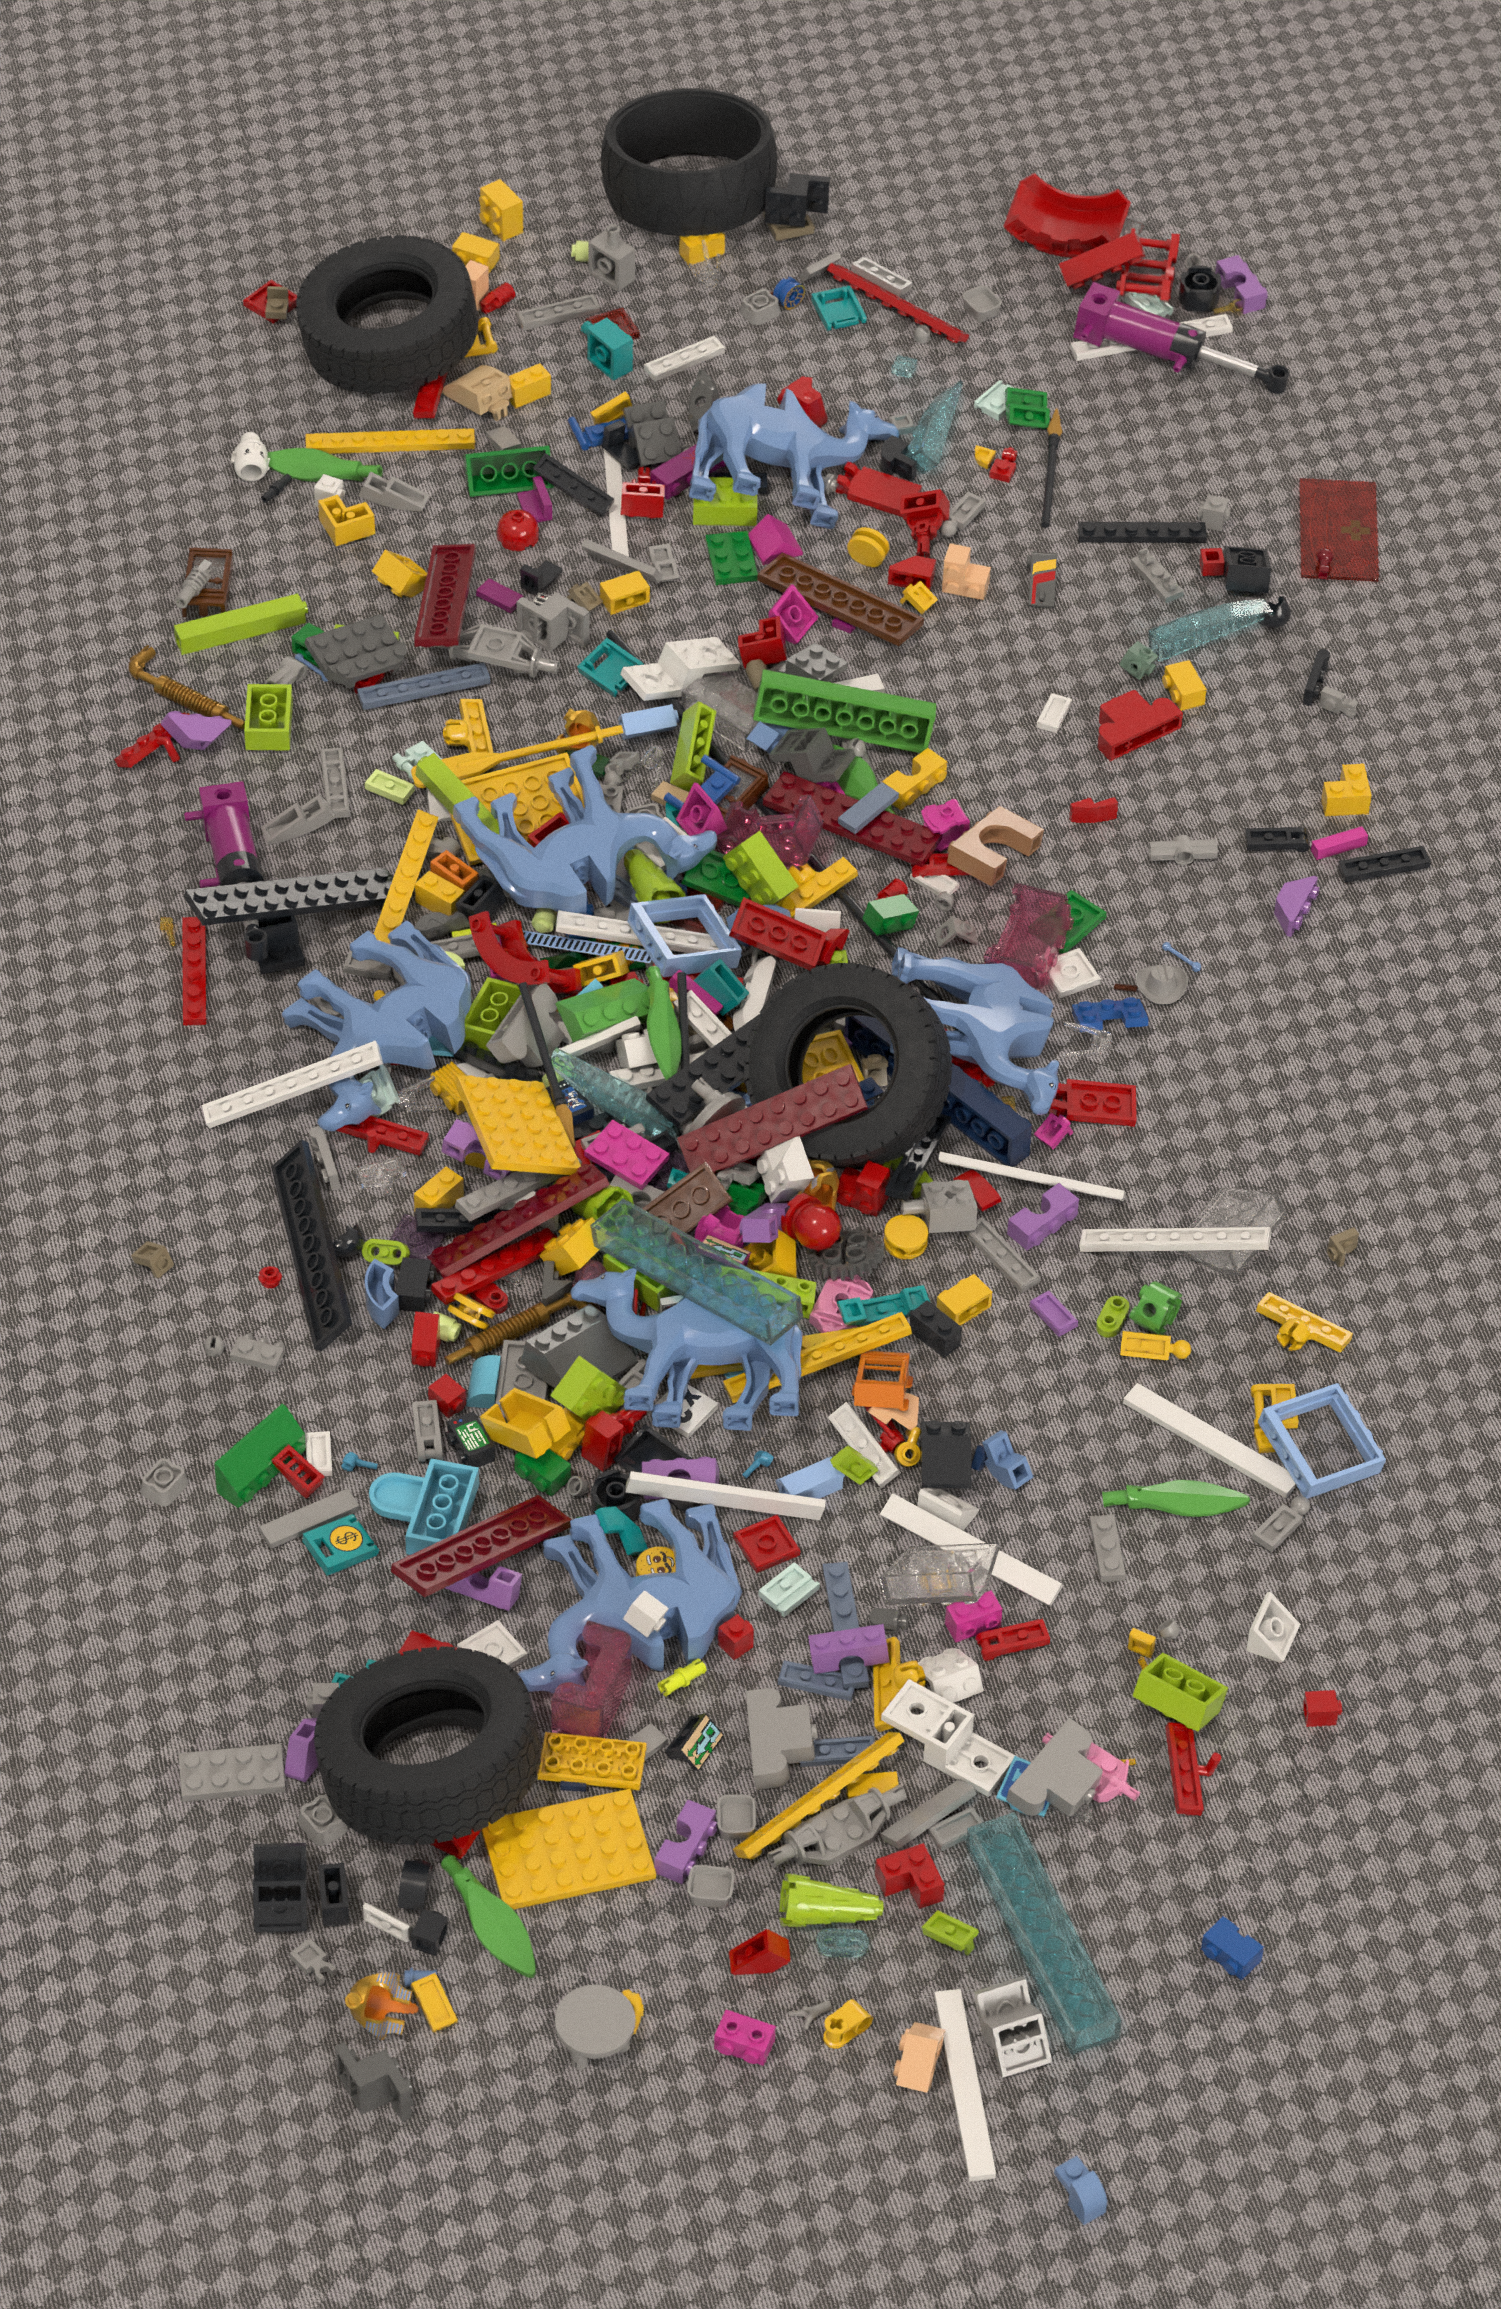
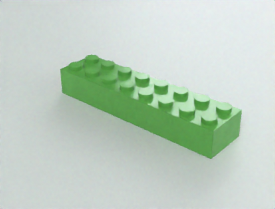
M763 669L754 706L753 720L796 729L826 728L828 735L847 739L859 738V740L867 743L921 753L929 745L936 717V703Z

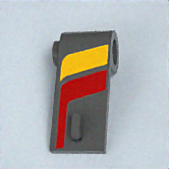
M1032 551V556L1027 555L1026 568H1031L1028 607L1054 608L1058 553Z

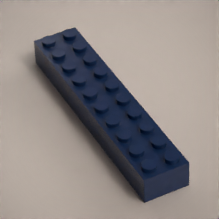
M856 1015L845 1017L844 1036L852 1042V1047L866 1058L872 1054L884 1056L888 1061L887 1075L892 1077L894 1053L890 1052V1036L884 1026L876 1018ZM952 1063V1068H950L952 1070L951 1085H948L950 1089L947 1100L943 1102L945 1105L941 1114L950 1116V1124L1000 1163L1010 1167L1016 1166L1030 1155L1032 1124L1028 1119L1016 1113L1011 1106L999 1100L993 1092L981 1086L976 1079L964 1073L959 1066Z

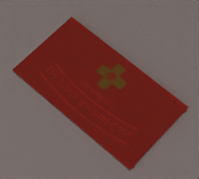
M1299 478L1301 578L1318 579L1320 563L1317 561L1316 555L1320 549L1327 548L1333 553V560L1329 563L1327 579L1379 582L1376 482Z

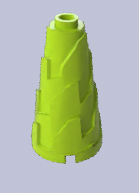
M632 849L626 853L624 867L630 877V883L636 893L635 896L638 902L686 897L681 887L671 877H668L659 865L656 866L650 858H647L641 850ZM669 921L654 922V923H655V924H662V923H666V922H669Z
M608 1185L570 1208L585 1219L593 1217L605 1233L616 1234L629 1223L633 1214L629 1212L630 1206L634 1207L631 1194L627 1190L618 1186Z
M796 1874L784 1875L787 1880L782 1881L779 1912H786V1918L779 1917L781 1926L807 1927V1925L856 1923V1921L876 1920L877 1916H882L883 1900H879L878 1895L859 1892V1889L811 1880L810 1877Z

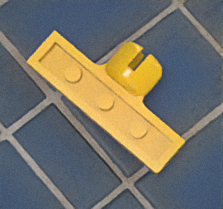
M460 699L459 708L462 720L449 719L445 721L446 727L443 728L444 743L448 746L465 745L468 747L469 753H494L482 699Z
M844 857L822 872H816L806 862L799 861L796 865L800 870L793 865L788 870L799 887L775 905L789 910L791 918L795 919L796 908H813L857 877L858 870Z
M1270 1292L1257 1305L1256 1312L1282 1324L1278 1330L1277 1339L1283 1348H1286L1289 1343L1292 1344L1288 1351H1297L1308 1340H1315L1341 1353L1352 1339V1332Z
M895 1636L886 1639L889 1663L873 1665L874 1727L878 1732L895 1728L882 1721L881 1715L909 1679L923 1687L926 1685L923 1667L918 1665L916 1660L900 1664V1641Z

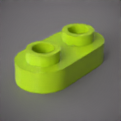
M370 1239L364 1243L362 1255L368 1262L376 1259L385 1265L401 1266L402 1258H409L410 1251L406 1244L399 1241ZM376 1248H379V1254L375 1256L374 1251ZM400 1250L401 1256L397 1258L396 1253Z
M1113 1296L1106 1301L1097 1318L1096 1330L1099 1335L1106 1338L1118 1335L1129 1314L1130 1305L1127 1299L1121 1296Z

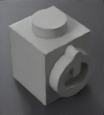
M1208 495L1206 502H1200L1198 519L1205 522L1207 529L1222 531L1225 520H1229L1231 508H1228L1229 499Z
M313 1683V1691L307 1692V1713H313V1718H318L321 1708L335 1689L339 1688V1683Z

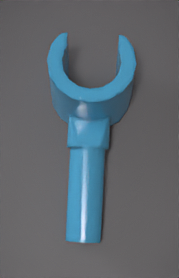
M763 1450L757 1451L754 1456V1462L742 1476L747 1479L760 1464L768 1467L774 1457Z
M349 1452L342 1460L341 1467L346 1471H352L355 1465L377 1470L378 1464L363 1461L355 1453Z

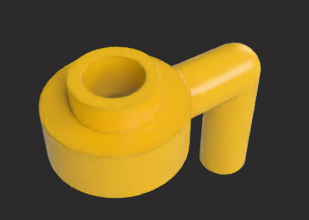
M915 1427L911 1431L906 1429L907 1442L899 1444L895 1449V1459L901 1466H913L920 1459L921 1452L916 1445L921 1433L919 1427ZM908 1449L913 1453L910 1459L905 1456V1452Z

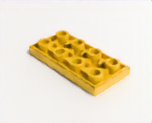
M545 1732L538 1780L586 1783V1785L640 1790L647 1743Z

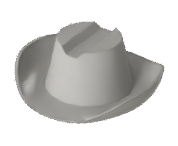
M1165 964L1141 969L1136 973L1135 977L1139 991L1147 999L1157 1004L1176 1002L1182 997L1188 985V977L1183 969Z

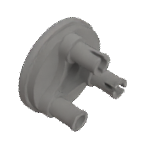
M699 1078V1080L697 1079L693 1083L691 1088L705 1100V1108L694 1121L690 1120L680 1129L683 1131V1135L745 1109L746 1102L739 1094L733 1092L721 1094L718 1090H714L703 1078Z
M586 1985L571 1991L559 2003L555 2014V2028L559 2039L569 2049L573 2068L576 2067L577 2063L576 2070H584L589 2064L588 2058H604L617 2052L623 2053L629 2050L630 2039L635 2029V2012L630 2001L618 1990L605 1985Z

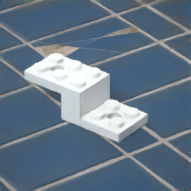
M717 637L665 643L657 664L623 667L621 676L644 701L695 695L703 674L738 670L740 662Z
M910 1679L881 1715L882 1721L925 1744L924 1762L956 1780L964 1781L987 1797L992 1794L1007 1774L1015 1756L973 1733L974 1714ZM920 1708L923 1710V1713L915 1715L910 1710ZM983 1761L987 1764V1766L984 1768H978L974 1765V1763Z

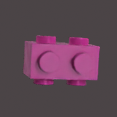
M992 1590L978 1593L971 1598L955 1601L946 1606L945 1625L955 1643L976 1636L981 1632L1001 1627L1003 1609Z
M725 2010L714 2035V2049L724 2055L742 2058L750 2064L764 2066L775 2042L776 2026Z

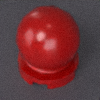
M806 1193L797 1195L789 1201L787 1205L790 1208L786 1216H781L782 1231L792 1239L798 1240L808 1249L821 1251L831 1248L839 1239L842 1227L841 1220L834 1209L822 1204L813 1195Z

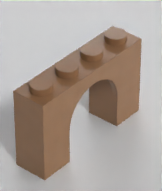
M999 806L994 811H990L984 819L977 821L960 838L950 843L947 850L949 853L947 863L993 886L1004 877L1007 858L990 850L983 844L1001 843L1029 857L1040 848L1044 829Z

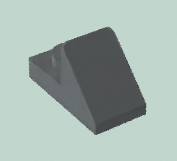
M554 1261L544 1262L542 1303L544 1306H547L563 1298L564 1294L570 1293L572 1290V1281L559 1280V1271H554Z

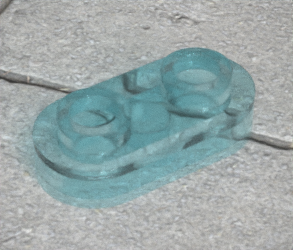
M827 1928L821 1930L816 1937V1948L824 1956L861 1957L868 1951L869 1938L861 1930Z

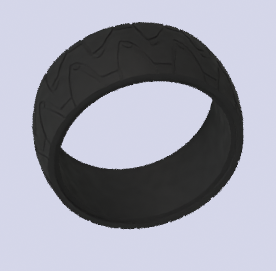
M698 88L659 91L628 102L611 116L606 125L601 146V173L609 204L620 218L643 230L672 236H703L732 230L758 217L765 210L767 186L775 187L778 161L776 140L770 121L757 105L737 95ZM681 153L712 154L735 160L720 167L694 171L667 170L643 164L654 158Z

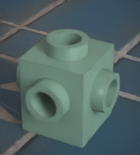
M1137 641L1128 649L1119 665L1127 670L1130 675L1141 680L1146 674L1150 676L1155 670L1156 665L1154 663L1158 655L1149 647Z

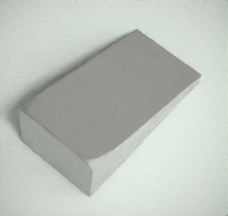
M505 426L486 432L496 451L522 448L520 441Z

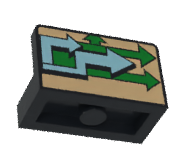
M706 1713L690 1716L664 1753L670 1760L684 1758L694 1771H698L722 1739L723 1733Z

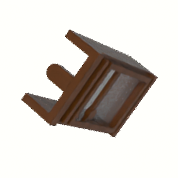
M189 547L185 579L194 567H199L204 559L212 563L209 572L211 574L210 579L199 595L193 597L188 603V606H199V614L202 617L208 615V606L221 607V613L227 612L233 571L232 549ZM188 606L182 608V617L187 618Z
M734 755L730 756V760L724 767L739 776L741 780L717 804L728 828L717 835L719 840L724 838L769 788L768 775L763 769L756 768L746 760L739 759Z

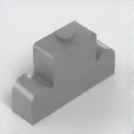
M547 984L528 985L545 1042L552 1058L553 1051L557 1049L565 1036L549 1015L557 1010L555 1003L558 1000ZM520 995L486 1046L501 1063L520 1059L528 1069L542 1066L543 1063L522 996Z
M773 1688L746 1691L753 1776L756 1789L781 1787L790 1779L788 1764L813 1761L815 1759L814 1739H818L817 1725L812 1724L807 1704L783 1707L780 1693Z
M1068 1718L1009 1788L1006 1801L1030 1816H1035L1042 1812L1045 1801H1048L1067 1816L1072 1817L1084 1802L1088 1804L1096 1794L1095 1789L1100 1784L1103 1772L1100 1767L1087 1759L1092 1743L1091 1734L1071 1718Z

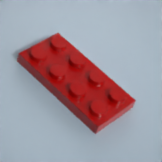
M743 898L729 936L811 971L817 964L827 933L747 898Z

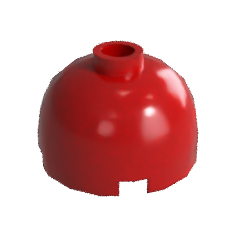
M515 509L503 514L497 524V540L502 543V547L511 551H524L525 547L531 545L532 548L539 540V526L531 513Z

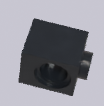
M423 1909L411 1933L412 1949L436 1956L448 1932V1917L437 1911Z

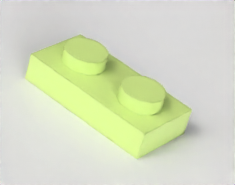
M376 769L365 782V789L404 805L414 793L415 785Z

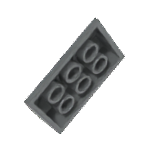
M591 1304L526 1340L521 1358V1364L554 1388L557 1387L578 1356H581L613 1379L633 1368L638 1363V1359L628 1345L613 1336L607 1325L606 1315Z

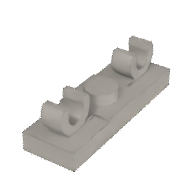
M1147 548L1139 550L1138 556L1131 558V566L1164 603L1183 597V589L1166 569L1159 564L1154 555L1148 552Z

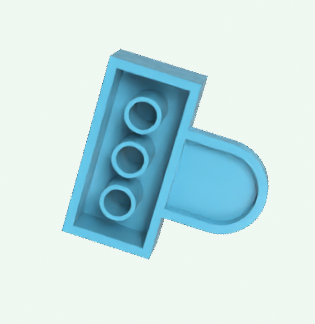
M431 1458L425 1477L394 1472L381 1475L375 1479L369 1489L370 1505L377 1514L383 1517L410 1522L405 1540L406 1554L411 1555L466 1529L479 1488V1468Z

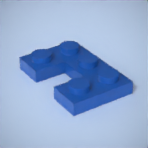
M1128 997L1119 1001L1105 999L1096 1003L1082 1001L1078 1004H1072V1014L1080 1032L1103 1030L1102 1020L1122 1019L1125 1028L1148 1026V1016L1140 999Z

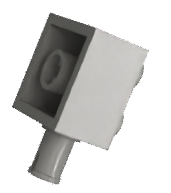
M611 224L607 226V231H603L589 241V274L619 292L635 281V248L620 239V227H617L616 224Z
M968 1180L922 1183L921 1200H901L902 1215L923 1214L929 1233L976 1230L977 1204Z

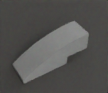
M372 472L368 475L359 494L360 497L382 506L421 512L430 497L429 494L393 476L388 481Z
M319 794L303 806L296 802L263 825L261 830L267 843L271 845L310 833L333 820L335 816L329 803Z

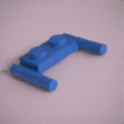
M623 416V419L585 427L584 432H582L575 417H570L568 423L582 450H587L589 447L602 445L604 427L619 420L625 423V418ZM625 427L624 439H629L627 428Z
M704 755L701 762L715 772L701 788L717 805L735 785L739 784L741 778L709 756ZM669 792L664 796L666 802L679 811L681 810L684 802Z

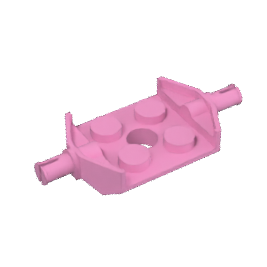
M854 1275L853 1280L845 1277L844 1281H841L840 1277H837L834 1281L831 1279V1276L828 1277L810 1313L809 1322L821 1333L856 1328L857 1326L844 1325L836 1301L860 1297L861 1300L873 1298L872 1288L866 1281L861 1280V1277L858 1275Z
M1046 1733L1042 1742L1047 1744L1053 1736ZM1091 1743L1087 1759L1103 1770L1100 1784L1095 1789L1096 1794L1093 1799L1098 1803L1108 1802L1117 1795L1121 1796L1124 1794L1133 1801H1136L1140 1791H1137L1127 1783L1129 1760H1126L1124 1763L1096 1744Z

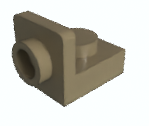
M268 286L266 318L287 319L289 306L288 288Z
M588 582L581 586L577 583L567 591L569 595L566 598L570 601L573 599L577 605L584 607L588 611H592L603 602Z
M872 1054L868 1058L861 1059L864 1079L872 1077L878 1086L888 1085V1061L884 1056Z
M1355 1227L1329 1238L1327 1254L1330 1260L1334 1261L1338 1267L1344 1266L1346 1254L1357 1248L1359 1233Z
M149 1241L131 1255L134 1263L150 1267L155 1278H160L174 1265L165 1246Z

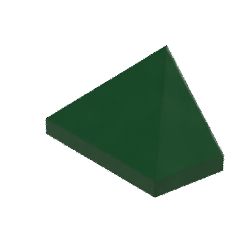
M571 951L540 958V961L548 960L549 968L558 970L573 967V965L588 960L586 953Z

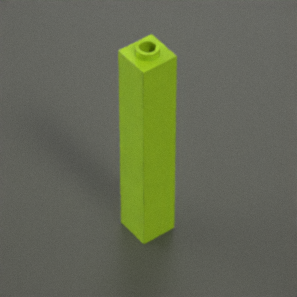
M297 593L174 625L175 642L181 655L301 625L306 623L305 614H308V607L306 602L302 601Z
M435 753L428 757L424 756L417 762L415 775L452 815L455 804L475 797ZM479 801L478 818L489 830L499 834L497 819Z

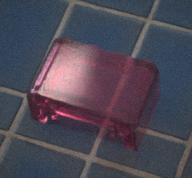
M811 795L800 796L798 805H795L792 810L793 814L759 816L756 808L751 809V811L744 809L742 801L731 802L724 818L728 829L717 835V844L724 855L758 831H761L785 867L803 866L808 863L824 825V820Z
M1016 883L1012 890V894L1016 895V900L1009 907L1011 914L998 944L987 947L984 954L985 964L1003 963L1011 966L1031 987L1042 989L1043 986H1047L1051 968H1054L1057 964L1058 952L1064 948L1065 936L1073 927L1074 919L1071 917V905H1069L1068 897L1065 894Z
M587 1620L582 1633L583 1641L586 1643V1654L583 1659L588 1661L587 1666L590 1667L591 1673L585 1687L566 1682L556 1688L551 1699L552 1733L605 1738L631 1680L632 1640L631 1636L622 1630Z

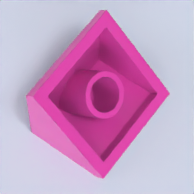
M769 514L748 533L750 543L763 565L771 563L782 552L792 557L803 555V551L788 525Z
M793 584L786 589L769 610V618L780 616L786 641L797 644L818 618V615Z
M694 783L676 820L689 836L704 833L707 830H713L716 832V835H719L728 829L720 809L698 783Z

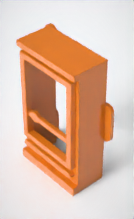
M882 1351L862 1353L856 1382L852 1388L854 1406L898 1408L900 1411H907L909 1399H905L906 1389L911 1388L913 1384V1377L909 1376L910 1353ZM866 1364L896 1365V1366H893V1367L868 1366V1365H866ZM865 1369L900 1371L899 1382L864 1380Z

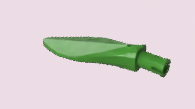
M291 448L268 452V458H270L268 467L283 475L289 474L292 478L302 481L318 482L323 474L337 479L363 482V479L367 478L370 472L380 477L383 474L381 465H362L360 461L344 460L317 449Z
M832 744L834 750L845 749L835 744ZM855 756L849 767L840 776V779L836 781L847 796L857 800L862 799L878 786L871 767L861 757ZM891 805L885 809V811L895 814Z
M651 966L645 973L650 983L647 989L650 1004L647 1016V1031L656 1061L664 1078L667 1080L677 1073L681 1059V1033L670 1000L669 982L662 979L659 967Z
M1174 1480L1150 1486L1126 1485L1127 1490L1102 1491L1104 1507L1128 1504L1129 1509H1155L1189 1517L1222 1514L1239 1509L1250 1503V1498L1246 1494L1219 1485L1193 1480Z
M454 1855L445 1857L441 1862V1867L453 1879L454 1886L466 1905L473 1931L478 1940L499 1961L528 1978H534L536 1967L532 1946L519 1916L508 1904L486 1889L475 1878L468 1867L463 1868Z

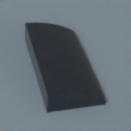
M644 1424L613 1458V1461L629 1473H642V1462H649L652 1459L670 1461L676 1458H685L687 1460L693 1458ZM668 1499L672 1505L684 1514L687 1509L702 1505V1503Z

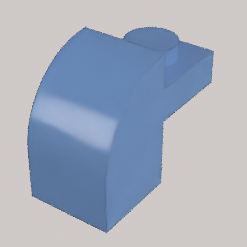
M1000 1430L982 1442L988 1457L984 1462L992 1476L1003 1486L1017 1489L1033 1478L1026 1456L1014 1453L1007 1432Z
M1078 2156L1055 2168V2176L1069 2193L1068 2205L1083 2225L1106 2213L1107 2198L1104 2188L1094 2171L1089 2172Z

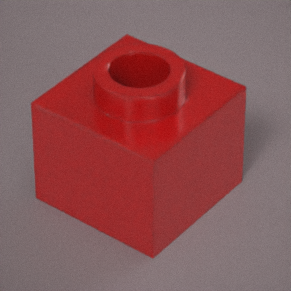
M1222 548L1200 549L1199 563L1202 576L1223 575L1225 562Z

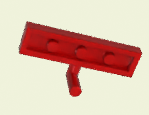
M160 723L152 728L153 731L148 735L139 737L136 740L137 743L133 746L123 749L120 752L121 755L114 760L118 767L131 768L161 745H164L172 762L178 761L180 757L170 739L172 736Z
M369 1116L360 1124H348L336 1130L367 1140V1149L370 1153L376 1152L378 1146L382 1144L421 1156L429 1141V1133L373 1116Z
M1168 1722L1165 1732L1176 1814L1201 1816L1204 1807L1199 1775H1213L1222 1757L1219 1753H1213L1206 1766L1198 1765L1193 1729H1189L1181 1723Z

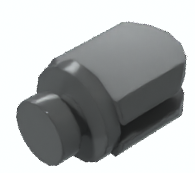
M875 1608L870 1614L871 1626L884 1624L885 1633L895 1634L899 1633L900 1627L903 1630L908 1629L909 1616L903 1614L901 1617L900 1611L896 1609Z

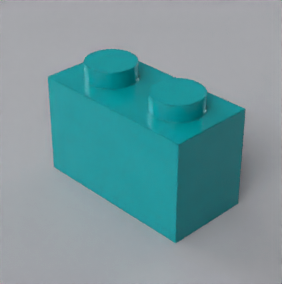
M721 958L703 970L693 980L723 1005L719 1012L722 1016L737 1006L749 994V991Z

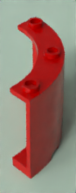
M1033 173L1019 182L1003 227L1021 242L1027 241L1034 245V249L1056 256L1073 258L1119 238L1131 202L1119 189L1097 196L1070 194L1052 187Z

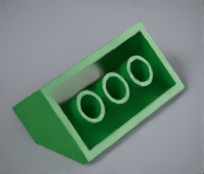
M549 445L463 455L469 496L533 490V477H538V475L533 473V468L545 453L550 456ZM543 479L546 489L554 488L552 484Z
M283 1403L214 1463L217 1493L237 1508L241 1507L245 1502H249L257 1491L262 1487H266L271 1479L280 1472L271 1461L288 1444L300 1455L306 1449L305 1433ZM290 1455L283 1461L285 1465L292 1459Z

